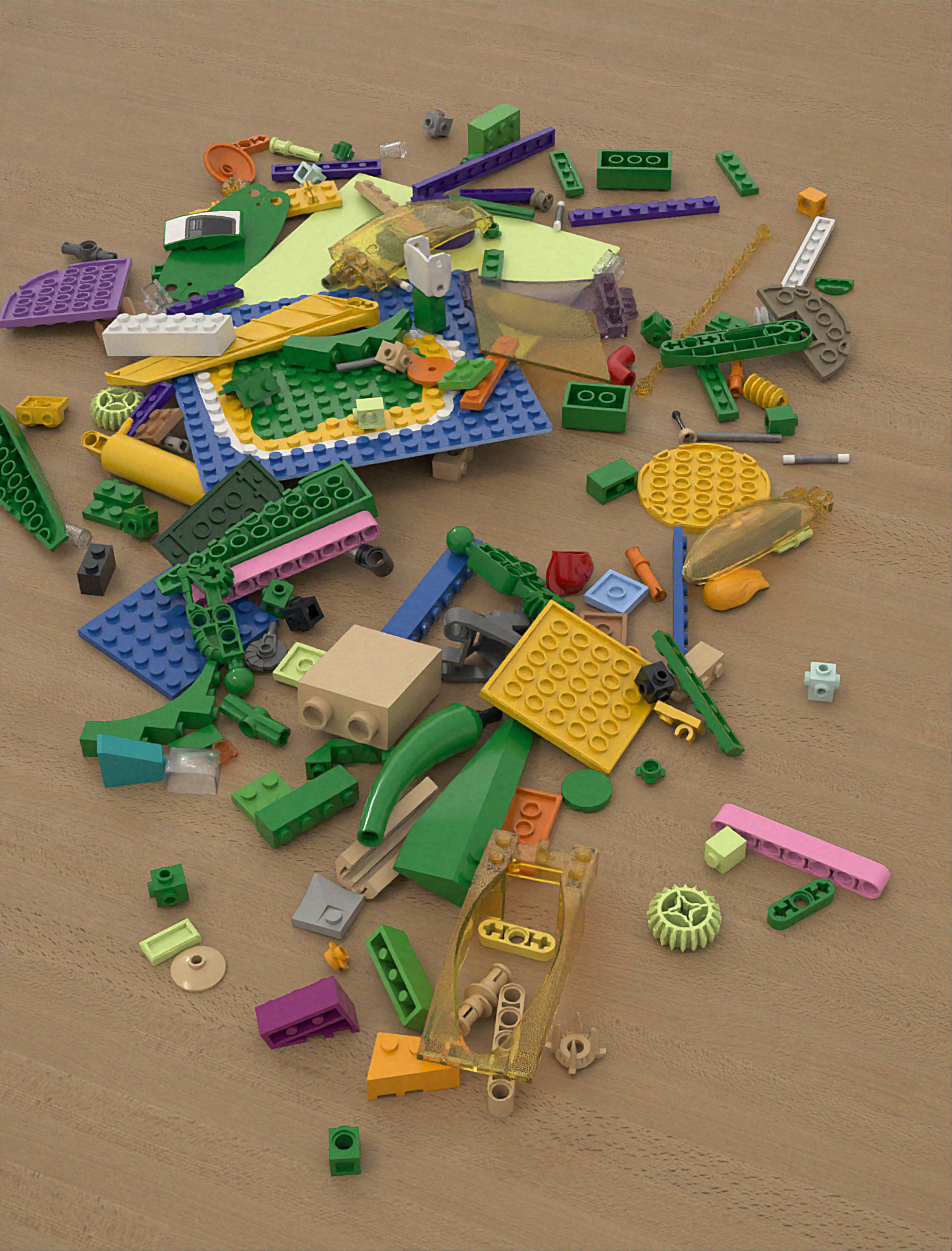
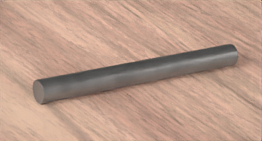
M695 432L697 440L781 442L782 434Z

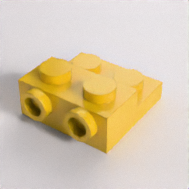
M27 396L16 406L17 422L27 427H33L37 424H44L45 427H56L64 420V410L69 406V397Z

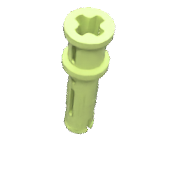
M273 137L269 145L271 153L277 152L285 157L295 156L313 162L323 161V152L296 146L292 141L285 142L277 137Z

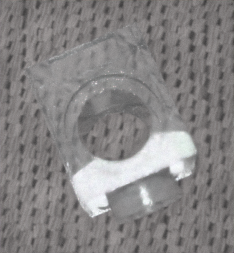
M608 249L598 260L592 271L611 285L615 279L619 281L624 275L625 271L623 268L627 262Z

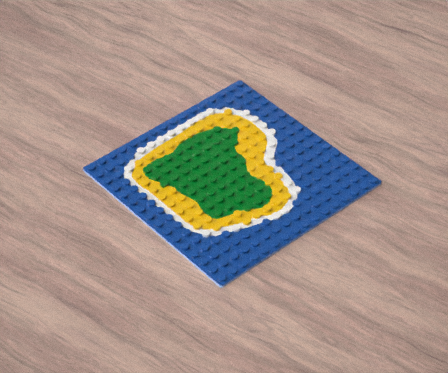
M461 269L451 272L450 288L444 295L447 327L432 335L415 327L412 290L407 292L390 282H378L375 285H359L351 289L341 288L337 291H322L318 293L319 295L343 299L358 297L377 302L381 323L393 317L402 308L410 309V318H412L413 324L412 328L404 335L403 344L407 346L406 349L422 358L445 357L453 360L455 363L461 359H486L497 339L503 338L465 270ZM401 279L413 286L412 290L416 289L409 279ZM300 295L290 299L281 298L278 301L272 302L262 301L259 304H244L235 308H221L217 311H204L202 313L204 315H213L215 313L231 315L235 329L251 322L250 319L252 318L258 319L281 309L282 306L291 305L311 295ZM359 327L329 336L354 333L368 328ZM283 348L171 378L172 385L176 389L175 395L178 406L185 414L182 420L205 494L249 454L278 481L312 475L344 459L353 468L552 431L550 420L514 356L481 411L460 409V400L467 389L440 390L438 385L417 384L408 378L407 369L405 373L396 371L394 374L385 370L383 364L337 373L335 366L330 371L286 364L284 362ZM258 367L261 370L270 367L281 390L245 410L235 390L220 396L218 394V391L223 389L222 384L235 380L239 375L247 371L250 372ZM382 397L385 427L359 430L358 421L354 422L353 408H357L356 399Z

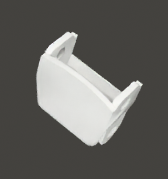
M423 235L408 239L403 246L409 281L428 297H441L445 295L450 288L451 255H447L444 252L432 255L430 253L429 238H425ZM416 243H419L418 248L414 247Z

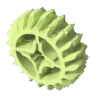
M116 385L113 388L108 387L107 390H100V393L95 394V398L91 399L90 413L94 423H97L98 427H104L105 430L111 428L115 431L119 429L145 398L144 393L140 392L139 389H134L133 386L126 387L125 385L122 387H117Z
M674 883L672 890L664 887L662 893L656 892L654 899L651 900L649 911H647L649 931H652L654 939H660L662 946L670 944L671 950L675 947H680L682 952L686 948H690L694 952L697 945L704 948L707 942L712 943L715 935L718 934L722 918L719 904L715 903L714 896H708L707 890L698 891L697 885L693 888H688L686 883L682 888H678Z

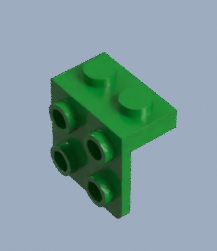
M258 367L250 372L247 371L239 375L235 380L222 384L223 389L218 391V394L220 396L235 390L245 410L281 390L270 367L264 370Z

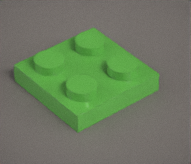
M483 358L475 360L461 359L456 362V366L450 371L444 373V377L437 384L440 390L473 389L496 367L493 359Z
M272 770L232 793L231 798L232 802L256 825L254 813L294 790Z

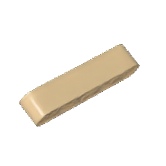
M515 983L504 985L499 992L487 1086L488 1111L491 1115L498 1118L509 1116L513 1112L525 1017V990L522 986Z

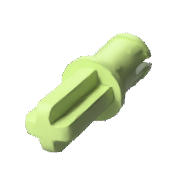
M804 524L794 531L786 532L785 536L772 543L773 551L781 554L790 548L798 547L801 542L813 536L812 529L805 531L810 526Z

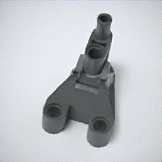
M522 604L515 606L514 613L496 610L486 616L460 607H453L447 610L444 615V635L451 641L460 642L461 645L460 648L450 646L438 647L442 649L441 679L451 682H488L505 660L506 645L514 648L532 625L528 615L522 610ZM479 632L478 642L474 643L476 634ZM476 651L494 668L463 664L465 659Z

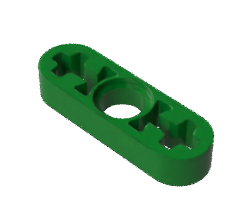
M819 878L771 904L768 908L767 923L773 929L785 930L831 904L834 899V884L827 879ZM802 900L805 901L808 904V906L805 908H799L794 904V902Z

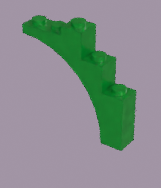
M402 308L385 322L354 333L326 337L291 335L283 344L284 362L286 364L330 371L339 361L351 362L369 358L370 355L376 356L383 340L395 344L396 341L403 344V337L412 328L413 324L412 318H410V309Z
M208 660L202 673L192 686L179 697L158 709L127 719L86 721L79 738L83 756L98 757L97 735L99 734L168 745V743L179 739L180 736L183 737L185 729L199 730L210 724L214 725L215 721H219L220 718L219 707L216 704V688L222 683V671L218 669V662Z

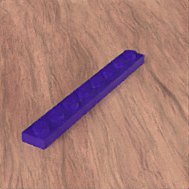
M705 196L702 198L671 199L662 202L651 201L642 204L632 203L622 206L613 205L602 208L575 209L568 211V219L572 228L719 213L720 206L716 196Z

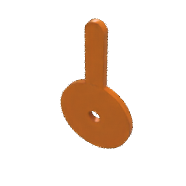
M411 352L413 356L407 368V376L417 384L438 385L437 382L444 377V373L450 371L456 366V363L445 357L422 358Z

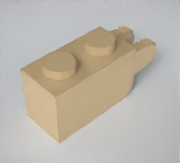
M702 641L685 655V658L705 689L708 688L716 677L719 678L725 670V654ZM674 675L677 685L672 691L670 698L674 702H681L689 695L681 689L679 685L681 681L677 675Z

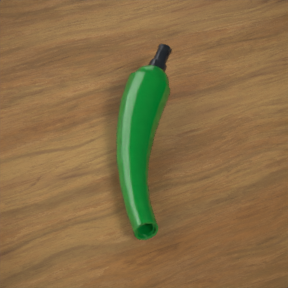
M453 703L428 715L410 730L385 760L372 786L363 810L357 840L362 845L368 847L380 845L389 817L400 797L410 785L431 768L454 756L471 750L480 738L482 730L487 725L501 721L503 717L502 711L495 706L483 711H475L469 706Z

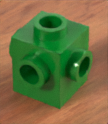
M655 311L641 322L640 334L647 343L652 344L656 349L664 341L671 340L673 325L669 319L664 318L659 312Z
M137 505L122 511L124 533L134 535L138 539H147L150 535L159 532L158 510L150 509L147 505Z
M272 578L269 586L265 585L263 588L261 610L284 620L281 610L288 605L290 599L296 597L294 595V585L285 580Z
M182 863L150 870L152 881L147 882L150 898H156L158 908L190 901Z

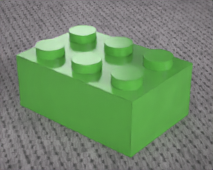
M502 103L467 123L468 155L478 150L487 154L520 140V109L507 103Z

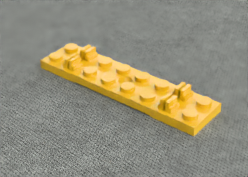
M309 180L307 181L308 186L304 181L302 182V188L284 191L290 198L286 218L343 206L342 198L334 180L323 181L315 185L311 184ZM274 197L270 202L278 205L282 203V199ZM210 208L203 210L198 209L194 212H190L189 214L208 211Z

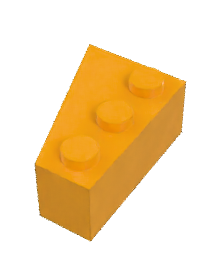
M378 1032L366 1080L368 1101L377 1100V1096L394 1093L397 1097L404 1096L405 1092L423 1089V1092L460 1087L465 1063L464 1042Z

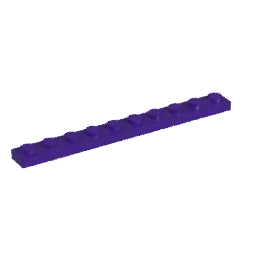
M548 127L412 185L413 197L425 195V199H428L429 194L448 192L555 146V129Z

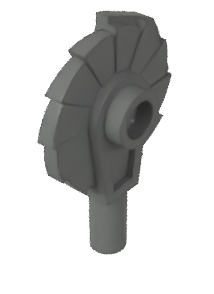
M270 622L267 634H264L263 638L250 643L244 651L248 668L263 673L264 669L273 670L287 655V646L281 640L278 641L276 637L278 623Z

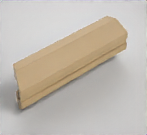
M428 776L397 803L389 817L380 845L368 847L356 840L336 859L337 881L343 887L345 886L349 891L364 895L365 899H374L400 874L392 868L409 829L441 794L438 786Z

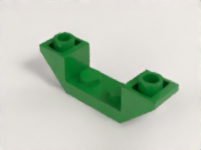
M331 739L305 758L307 780L315 779L333 768V764L382 762L383 766L385 760L395 749V746L392 745L387 751L364 743H358L351 739Z

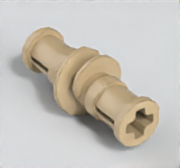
M494 963L490 967V973L486 978H483L479 984L472 983L466 987L463 995L464 1001L460 1005L459 1010L455 1014H451L446 1021L449 1029L457 1036H467L471 1025L480 1017H490L492 1009L498 1007L497 996L501 988L511 983L513 979L511 971L506 966Z

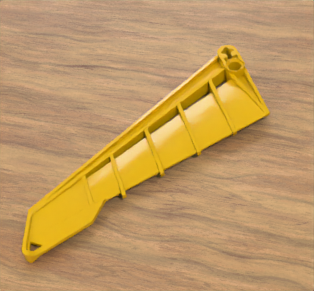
M312 294L291 305L282 306L281 309L258 319L252 318L250 319L251 322L235 328L236 338L221 356H151L116 371L104 372L106 382L110 385L145 386L281 349L291 335L325 337L359 327L371 328L381 323L379 306L377 302L358 297L343 299Z

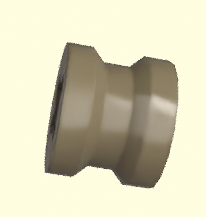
M537 189L531 196L530 204L534 208L539 207L541 211L547 212L551 208L554 198L552 194L544 193L543 190Z

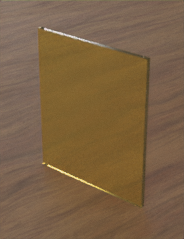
M473 282L469 283L480 353L610 383L608 367L593 312Z

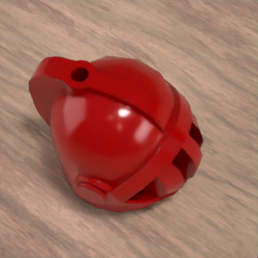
M552 550V557L546 571V587L555 594H575L581 591L586 582L591 579L594 571V563L589 552Z

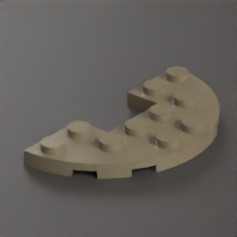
M776 284L757 289L756 295L776 321L786 320L795 316L798 320L810 325L814 342L806 349L800 350L799 353L819 380L823 382L837 373L844 365L851 347V329L842 310L825 295L819 296L811 292L812 289L799 285L783 287L782 284Z

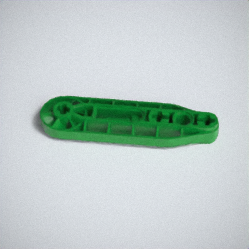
M782 320L697 333L685 338L664 341L660 348L661 365L666 368H676L689 365L706 366L797 352L811 345L813 332L810 325L803 321ZM801 331L805 332L808 335V337L803 336L801 334Z

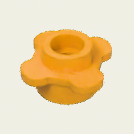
M331 941L329 943L330 949L324 953L326 961L336 971L341 968L347 970L349 968L347 965L349 961L348 952L343 946H336Z

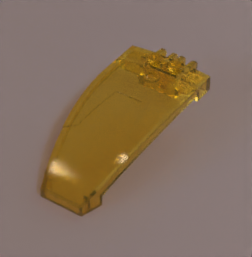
M435 199L417 201L396 207L365 222L329 247L328 251L331 259L335 261L331 265L329 272L332 275H336L337 279L343 284H347L350 289H354L362 284L364 287H368L377 293L391 283L390 278L406 267L403 244H406L408 239L423 235L425 238L428 237L431 251L459 235L478 228L483 235L494 222L493 216L469 199ZM416 243L414 247L418 248L419 243Z

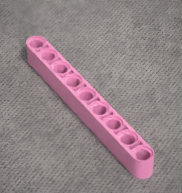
M361 511L230 568L234 571V586L229 588L228 595L221 597L223 604L232 602L264 588L265 585L269 586L272 578L277 580L285 579L368 543L380 535L381 527L370 512ZM191 584L194 603L203 608L209 607L206 596Z

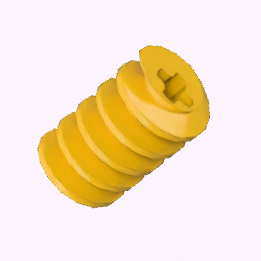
M757 374L749 376L742 390L744 398L764 409L786 406L789 401V397L785 395L784 389L778 388L775 384L772 385L770 381H765L763 377H759Z

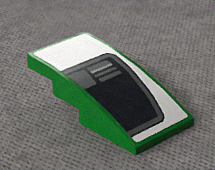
M242 210L204 211L164 221L163 247L166 252L184 246L189 251L203 245L208 250L243 238Z

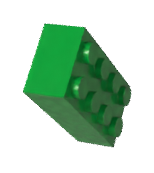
M598 149L597 188H620L622 190L671 189L672 150Z

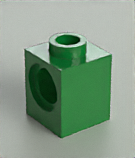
M344 1125L338 1128H329L331 1176L361 1174L359 1126L350 1127Z

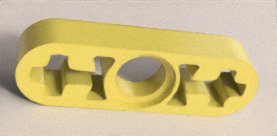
M494 919L485 920L479 925V941L486 947L538 961H548L555 955V939L550 934ZM514 936H520L524 939L520 944H513L509 940Z

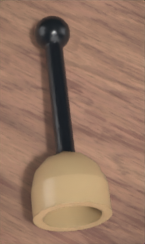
M677 410L673 411L672 417L677 420L681 428L679 432L681 444L696 443L697 435L694 430L685 428L680 419V412Z

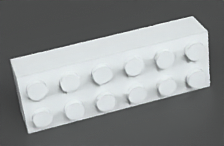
M124 313L118 315L102 333L107 356H221L236 338L231 315H223L222 313H215L213 315H204L203 313H196L194 315H185L184 313L166 315L165 313L157 315H147L146 313L129 315Z

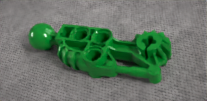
M456 526L447 533L446 545L448 549L456 555L467 554L469 559L466 565L499 592L509 596L519 595L523 598V612L529 615V619L535 620L551 599L570 612H574L576 606L572 602L564 601L557 594L545 587L546 582L537 575L538 570L531 563L519 560L508 551L492 547L488 543L476 545L474 534L467 527Z
M209 558L208 564L200 562L196 569L179 568L177 575L186 598V613L195 646L200 649V654L203 657H207V660L217 661L219 664L224 665L225 669L229 668L224 679V686L230 694L234 693L238 697L250 694L255 685V677L249 669L243 667V664H246L235 614L231 606L223 604L221 598L228 595L229 588L234 586V571L230 569L228 562L222 564L220 558L216 562ZM191 583L206 596L209 607L203 608L194 603ZM225 617L229 618V619L226 620V621H220V619H222V618H225ZM199 623H205L203 626H196ZM228 638H233V639H234V640H232V641H230V642H226V641H225V640L228 639Z

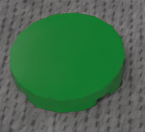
M581 769L573 771L564 778L561 785V796H563L564 804L575 811L579 809L584 810V813H592L602 810L609 804L612 796V784L609 778L599 771Z

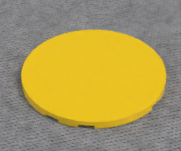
M711 443L679 445L677 449L670 451L666 449L656 454L640 470L637 483V494L640 503L653 518L669 527H683L685 532L699 534L723 533L750 524L766 509L771 490L770 480L766 471L758 466V462L745 453L743 455L737 453L731 447Z

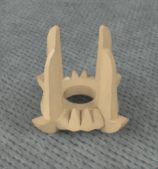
M577 1011L575 1017L574 1032L566 1031L564 1035L560 1036V1024H556L553 1028L552 1043L545 1042L546 1050L554 1053L561 1065L569 1068L570 1075H575L576 1069L584 1068L591 1064L594 1059L601 1058L606 1054V1048H599V1035L595 1028H591V1037L589 1034L582 1033L579 1011ZM575 1043L583 1046L584 1049L581 1053L576 1054ZM570 1044H572V1045H571V1052H569L568 1049H567V1047H568Z

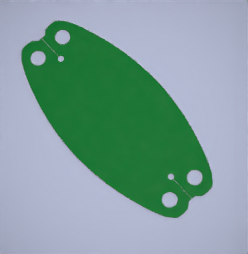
M256 183L234 192L210 208L208 211L242 210L243 238L208 250L205 245L189 251L184 246L173 249L159 277L157 285L158 295L164 299H177L180 302L189 301L188 295L190 293L196 292L203 296L208 291L220 290L225 285H234L263 259L277 239L289 210V195L282 191H270L266 186ZM255 189L260 192L257 197H250L248 195L250 190ZM274 197H279L282 199V203L274 205L270 200ZM169 284H174L177 286V290L175 292H167L165 287Z

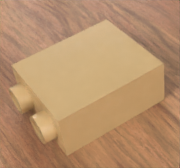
M354 624L297 681L298 723L312 729L325 731L388 751L441 691L442 649Z

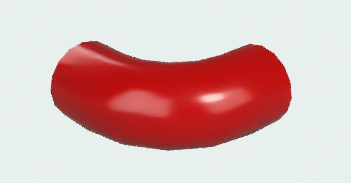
M622 346L607 358L605 372L607 378L614 385L632 387L635 382L636 374L627 368L635 362V355L631 348Z

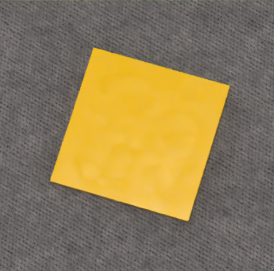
M552 599L478 695L591 769L599 771L605 776L609 775L657 703L648 704L639 693L638 687L634 682L641 667L652 664L651 662Z

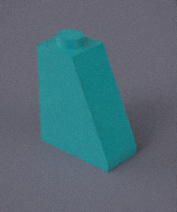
M104 734L97 735V754L105 788L166 780L165 770H170L168 754L163 755L162 745Z

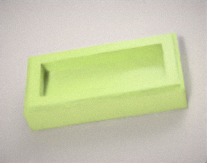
M187 918L140 942L139 945L144 955L154 967L202 941L200 934Z

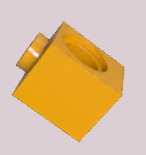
M812 187L805 189L797 196V211L816 218L826 212L828 195Z

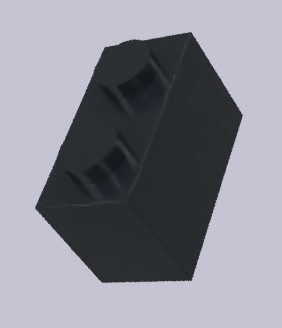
M90 543L77 572L81 594L104 596L116 568L113 545Z

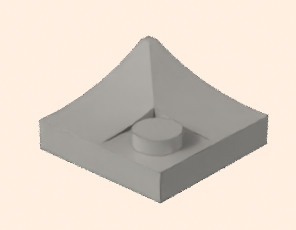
M315 873L305 897L292 917V924L294 927L342 939L365 905V896L344 889L320 874Z

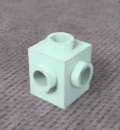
M302 161L293 175L301 183L300 187L303 186L302 182L304 181L308 186L307 181L309 180L311 184L315 185L322 183L327 178L321 173L322 169L315 164L311 166Z
M811 662L810 672L805 671L804 686H808L807 700L832 702L834 689H839L840 674H836V664Z

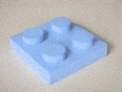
M609 569L584 594V602L607 613H627L628 615L649 594V587Z

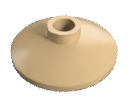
M194 946L182 951L175 957L171 964V977L176 986L184 991H207L218 985L226 973V962L218 950L208 946Z

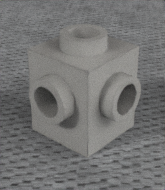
M435 109V112L427 111L422 128L428 131V135L438 137V135L448 136L454 119L445 115V112Z

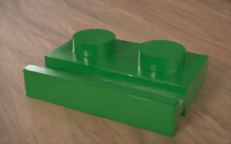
M721 311L710 320L709 324H705V332L754 324Z

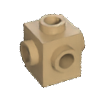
M383 340L374 360L383 364L384 369L395 374L396 371L405 373L410 365L413 354L406 350V345L398 341L392 344Z

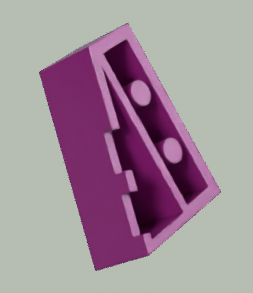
M334 976L320 979L316 983L296 989L289 994L269 1000L255 1007L259 1034L271 1049L306 1043L307 1037L324 1034L325 1039L334 1037L333 1032L350 1029L351 1033L360 1032L355 1006Z

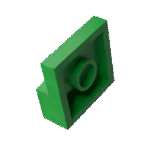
M104 479L93 491L94 499L82 511L83 519L122 530V511L137 505H144L143 491L137 485L126 486L117 479L112 481Z

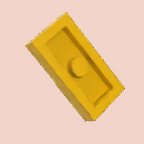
M659 700L654 707L660 721L670 726L673 723L679 725L675 729V735L678 738L681 737L684 731H689L686 738L689 743L694 741L695 732L703 735L706 730V726L701 720Z

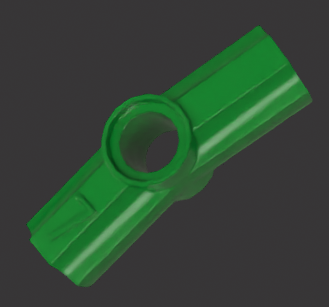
M229 693L219 707V711L236 722L242 733L249 738L258 736L277 747H283L291 735L290 728L272 719L263 707H252L234 693Z

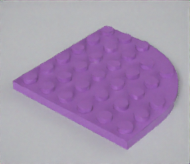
M132 258L68 265L69 269L58 272L56 268L27 280L19 286V291H12L6 298L0 312V328L14 329L19 326L34 327L40 324L49 326L61 322L70 324L81 320L91 322L102 318L106 320L116 318L120 312L132 269Z

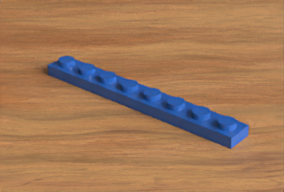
M674 526L673 639L685 656L688 653V648L684 647V645H688V631H684V629H688V614H684V612H688V598H683V596H687L688 582H683V580L687 581L688 567H683V565H687V551L683 550H687V536H683V527Z

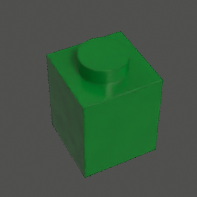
M791 405L765 408L764 427L767 433L782 434V436L794 435L795 426H798V416L793 412Z

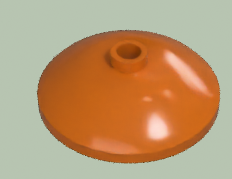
M222 142L214 143L208 146L203 154V164L209 175L225 186L233 188L245 187L253 181L256 175L255 164L251 157L235 145Z

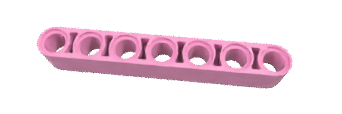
M724 804L710 825L715 834L728 826L747 841V849L818 878L827 879L835 885L870 899L879 898L891 877L890 871L880 863L733 804Z

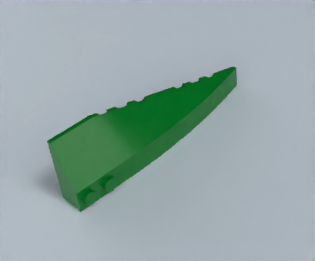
M0 405V504L53 552L70 538L47 479L14 415Z
M344 459L303 478L298 482L299 486L293 490L288 488L282 493L283 497L275 501L276 503L272 501L266 503L261 512H253L225 531L223 538L218 541L216 539L212 540L207 544L208 548L200 553L194 552L191 554L186 563L183 565L177 564L154 580L163 597L183 592L177 575V571L181 567L196 569L200 562L208 564L209 558L213 562L220 558L222 564L228 562L231 568L361 511H368L376 518L378 513L374 497Z
M509 716L412 825L392 869L458 907L463 908L477 891L513 799L535 732Z

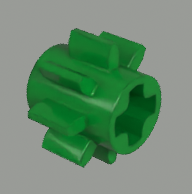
M340 141L339 144L334 143L331 150L334 153L333 158L338 161H352L355 154L351 150L353 146L344 141Z

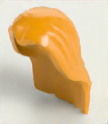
M729 566L708 578L703 588L702 597L708 607L722 611L745 604L758 590L769 588L770 586L760 570L746 566Z

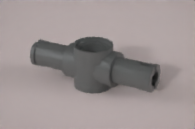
M91 240L84 241L78 245L64 242L61 247L63 254L76 256L78 259H82V262L118 259L117 253L103 251L102 248L97 247L95 241Z

